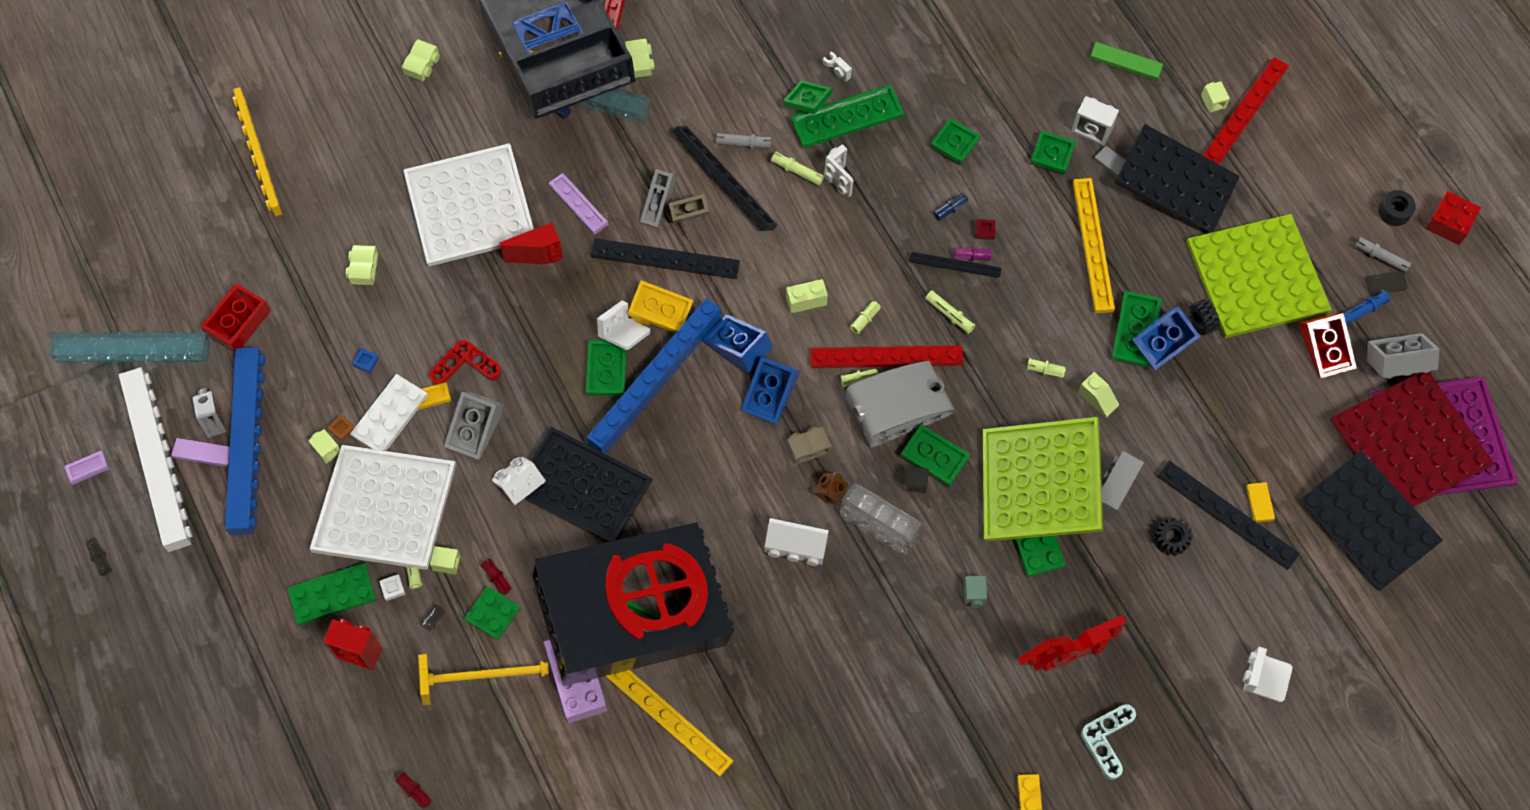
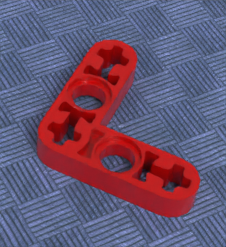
M460 340L430 371L429 377L433 385L445 383L466 362L485 378L494 381L500 378L501 369L496 361L467 340ZM461 347H463V348H466V347H467V350H468V351H467V352H466V351H462V352H461V349H460V348H461ZM477 356H481L483 358V362L480 364L473 363V359ZM450 359L457 361L453 367H448L446 362ZM488 365L490 369H495L496 373H489L488 368L485 366ZM435 375H442V378L436 379Z

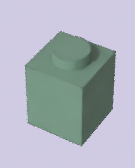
M966 576L963 582L965 605H970L974 608L985 605L987 601L986 576Z

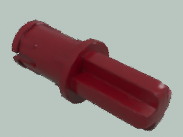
M491 558L481 564V567L490 578L489 581L495 584L501 594L506 595L512 590V587L503 576V571H499Z
M405 772L396 779V783L408 793L407 796L409 798L412 797L423 809L432 803V799L420 788L421 785L416 784Z

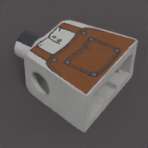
M207 388L200 389L198 395L193 397L196 419L206 436L209 438L227 432L221 409L215 396Z

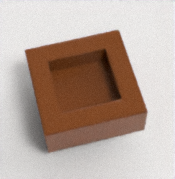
M341 414L327 427L328 431L342 442L355 428Z

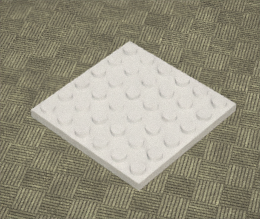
M510 143L404 169L428 267L500 249L499 242L534 229Z
M342 445L310 546L311 553L428 570L455 472L456 462Z

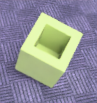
M1221 81L1207 84L1201 94L1209 113L1225 109L1230 100Z
M325 429L316 432L308 440L312 448L326 464L339 455V446Z
M434 546L429 563L432 570L456 575L460 561L459 551Z

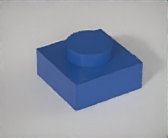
M361 348L352 365L371 374L379 356Z

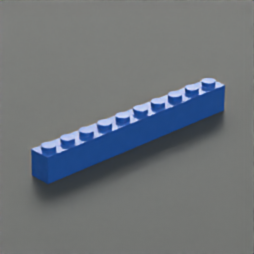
M707 298L701 303L587 436L588 446L604 454L610 450L701 343L702 339L721 319V308Z
M259 347L236 348L225 520V530L229 535L254 534V528L257 527V517L255 516V509H258L256 491L259 490L257 472H260L258 454H261L259 436L262 435L260 418L263 417L261 400L264 399V391L261 388L262 383L265 382V374L262 371L263 365L266 364L265 354H262Z

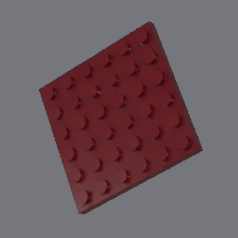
M1419 372L1330 419V422L1352 454L1355 455L1361 450L1413 508L1495 464L1430 372Z

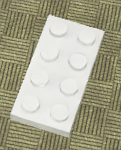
M396 374L350 435L370 449L387 451L416 413L420 403L424 402L428 394Z

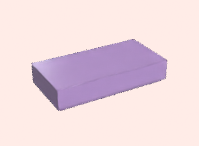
M102 450L64 466L72 485L110 469Z

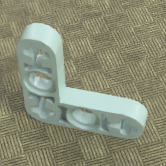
M1122 705L1088 723L1081 731L1083 741L1103 775L1109 780L1117 779L1122 774L1123 767L1108 743L1106 736L1134 721L1136 711L1130 705ZM1123 710L1130 712L1129 719L1124 717L1118 722L1117 718L1123 714ZM1111 719L1114 723V728H1105L1103 721ZM1099 725L1100 731L1095 733L1094 738L1087 736L1088 729L1093 731ZM1098 746H1103L1107 749L1105 757L1097 754L1096 749ZM1109 757H1111L1112 759L1109 761V763L1112 767H1117V770L1115 771L1116 774H1114L1113 772L1109 773L1108 769L1110 768L1108 762L1103 764V761H1106Z

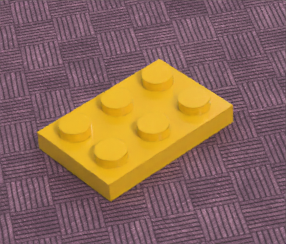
M641 280L627 315L677 333L687 319L693 300Z

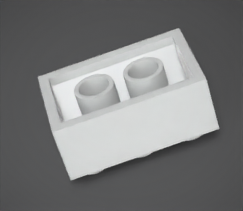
M770 518L764 553H768V556L774 558L779 556L786 557L789 561L793 562L805 561L812 566L822 565L829 530Z

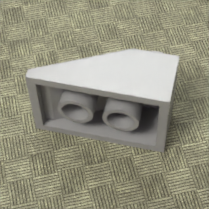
M461 392L444 447L480 460L499 422L504 404L472 392Z

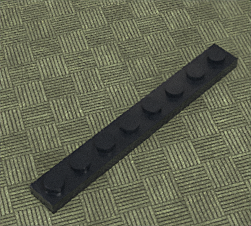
M676 126L673 132L676 134L677 139L686 145L692 155L697 157L700 164L707 168L711 176L722 185L723 190L728 192L734 198V202L745 210L746 215L757 223V227L763 231L774 230L778 224L688 126Z
M594 238L591 258L736 280L740 266V260L597 238Z
M1170 460L1157 476L1287 571L1300 555L1298 551Z

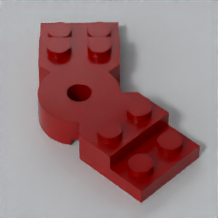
M1121 615L1084 631L1078 639L1073 641L1070 636L1047 639L1017 659L1021 666L1029 664L1030 667H1034L1035 671L1044 670L1048 672L1054 668L1067 665L1083 656L1092 653L1094 656L1105 651L1104 648L1108 646L1110 640L1119 636L1118 633L1123 630L1122 628L1126 620Z

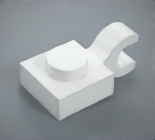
M830 52L829 57L832 60H827L824 57L823 64L827 67H834L836 76L842 78L845 82L851 78L852 68L840 57L837 58L835 53Z

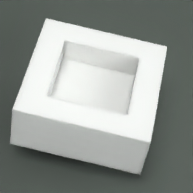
M399 574L379 581L386 601L405 595Z

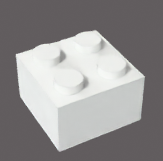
M1085 96L1077 112L1071 132L1105 145L1113 130L1119 110L1111 105L1101 103L1095 98Z

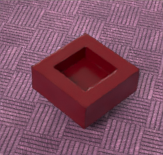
M977 219L976 239L995 240L996 220Z

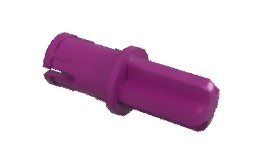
M975 247L955 248L954 258L991 261V249H975Z

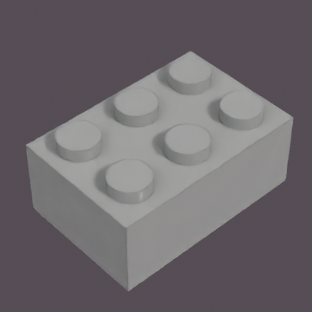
M1423 333L1368 341L1367 362L1383 378H1392L1398 375L1408 376L1418 372L1428 373L1432 370H1438L1440 349Z
M1124 451L1120 457L1115 456L1110 468L1102 479L1103 519L1111 523L1144 464L1143 461Z

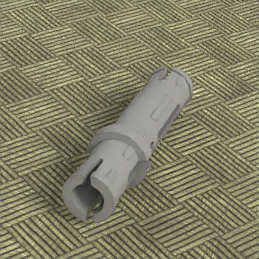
M717 133L716 144L748 146L750 149H754V147L770 149L771 137L755 136V134L747 136Z
M1360 237L1358 241L1365 245L1363 246L1358 242L1355 245L1356 248L1369 253L1370 257H1376L1404 273L1408 269L1402 266V264L1407 267L1411 265V262L1381 248L1379 244H1373L1363 237Z

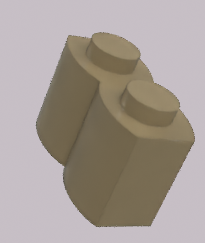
M814 426L808 429L806 433H794L787 439V446L795 465L826 455L832 450L824 427L818 428Z

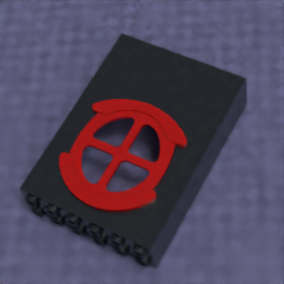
M698 522L534 559L531 576L563 687L727 645L734 632V624L728 618V606L725 601L723 602L721 596L722 587L716 581V569L713 564L711 565L709 559L710 550L708 546L705 547L703 541L704 532L702 528H699ZM664 561L676 565L684 571L686 579L664 585L659 584L653 562ZM640 564L645 565L651 587L630 593L623 592L622 584L627 574ZM685 587L690 588L691 598L688 605L677 615L670 616L664 602L663 593ZM654 596L661 618L659 620H651L640 617L628 608L627 602L638 598Z

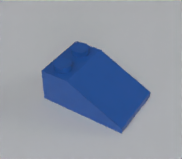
M1179 306L1159 317L1133 338L1132 341L1151 367L1156 370L1200 338V335Z
M727 314L702 339L705 344L734 366L750 372L760 361V358L764 357L773 347L766 331Z
M761 357L741 410L777 424L794 390L801 370L768 357Z

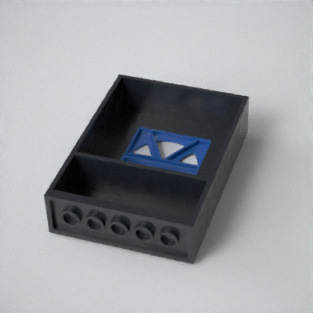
M479 0L483 19L535 119L636 82L632 56L600 0ZM554 17L551 33L533 25V23L542 18ZM561 18L572 23L570 26L559 29ZM526 31L539 36L525 42ZM579 32V36L568 39L566 41L538 50L536 52L531 53L528 50L539 45L548 43L550 41L559 39L561 37L567 36L569 34Z

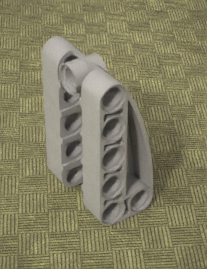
M930 361L895 368L856 382L846 389V399L853 413L856 414L859 422L862 423L863 433L870 447L886 443L917 430L921 424L927 426L955 412L944 390V383L938 378ZM933 387L938 388L939 391H938V392H933V391L931 390V388H933Z

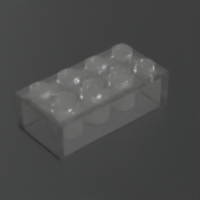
M855 482L841 501L840 514L844 520L856 523L862 531L872 533L882 543L887 542L898 553L903 552L907 555L919 536L921 522Z

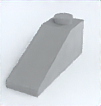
M659 169L655 170L640 222L655 227L659 226L671 197L677 175Z

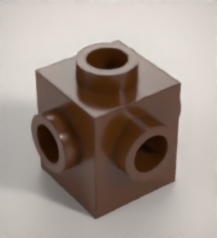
M832 472V474L823 473L814 494L825 503L839 504L848 483L836 472Z

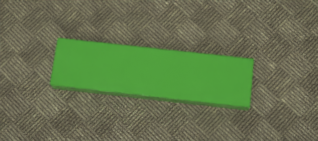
M1098 42L1095 43L1090 56L1091 60L1155 81L1158 80L1163 63Z

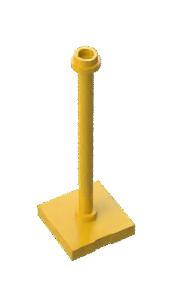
M427 654L418 655L422 705H431L430 686L434 685V683L541 673V677L548 675V662L544 663L543 661H540V665L433 675V673H429Z

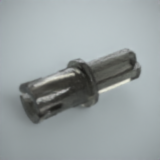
M96 538L88 539L86 546L91 555L90 560L95 563L99 575H108L112 569L106 559L107 554L102 551Z

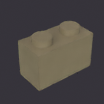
M704 194L669 203L674 224L709 215Z

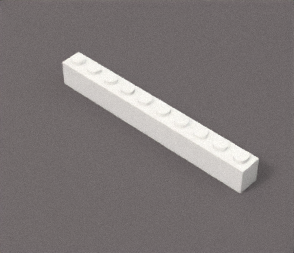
M141 367L121 373L119 378L163 547L168 552L192 545L190 538L193 537L190 526L186 524L188 519L185 508L182 509L181 502H184L183 496L176 487V485H179L176 474H173L172 468H174V463L171 456L169 457L167 453L170 447L167 440H164L163 434H165V429L162 422L160 423L158 417H161L158 406L154 404V401L157 399L154 390L149 385L152 384L150 374L145 373Z

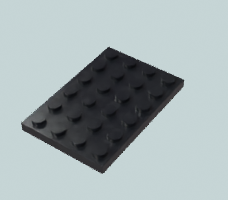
M1144 124L1114 183L1205 234L1214 232L1240 176Z
M551 427L530 460L546 482L526 496L524 500L605 542L618 540L653 479Z
M1361 450L1299 500L1379 591L1443 541Z

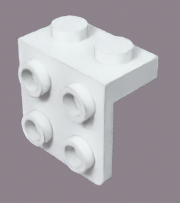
M842 144L838 148H833L826 157L824 176L829 183H833L837 187L840 194L849 198L852 195L854 180L843 169L846 163L847 148Z
M620 301L597 318L598 337L625 350H629L648 336L650 329L628 318V303Z
M524 457L513 459L510 462V466L496 472L495 477L492 479L493 483L502 488L514 505L546 482L536 466Z
M1258 647L1254 652L1250 653L1248 659L1250 666L1243 678V682H1245L1243 690L1277 702H1283L1292 673V665L1265 656L1267 649Z

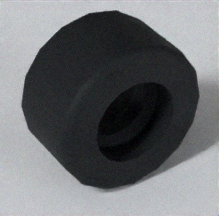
M1390 191L1379 204V216L1389 225H1404L1415 212V201L1405 191ZM1391 205L1399 206L1403 212L1396 211Z

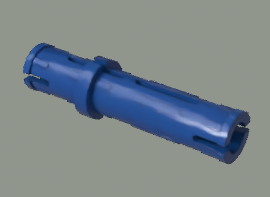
M1383 291L1375 297L1367 298L1362 304L1344 313L1346 325L1369 312H1375L1378 310V307L1390 302V295Z

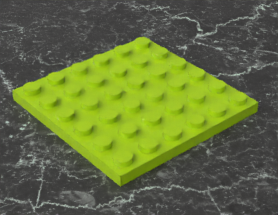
M1292 214L1188 238L1186 241L1208 298L1219 315L1220 328L1224 338L1327 314L1332 310Z
M1098 417L983 429L985 541L1103 531L1100 428Z

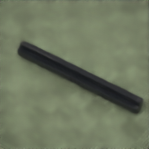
M912 252L910 256L911 263L999 278L1001 275V267L918 252Z

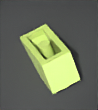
M1095 372L1081 384L1078 394L1105 418L1119 406L1109 384Z

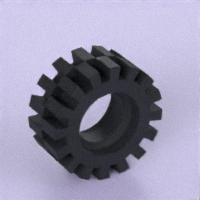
M1208 299L1200 300L1189 306L1190 310L1188 311L1191 314L1189 317L1192 319V324L1195 325L1194 328L1198 329L1199 334L1201 333V335L1205 336L1219 329V315Z
M1175 517L1172 520L1170 518H1167L1166 521L1163 520L1154 534L1156 536L1154 542H1157L1156 547H1161V552L1164 553L1166 551L1169 556L1171 553H1173V556H1177L1178 553L1182 554L1189 547L1193 538V534H1190L1192 532L1191 528H1187L1189 524L1187 522L1183 524L1182 519L1176 521L1177 518ZM1170 530L1178 532L1181 537L1180 542H1169L1166 538V533Z

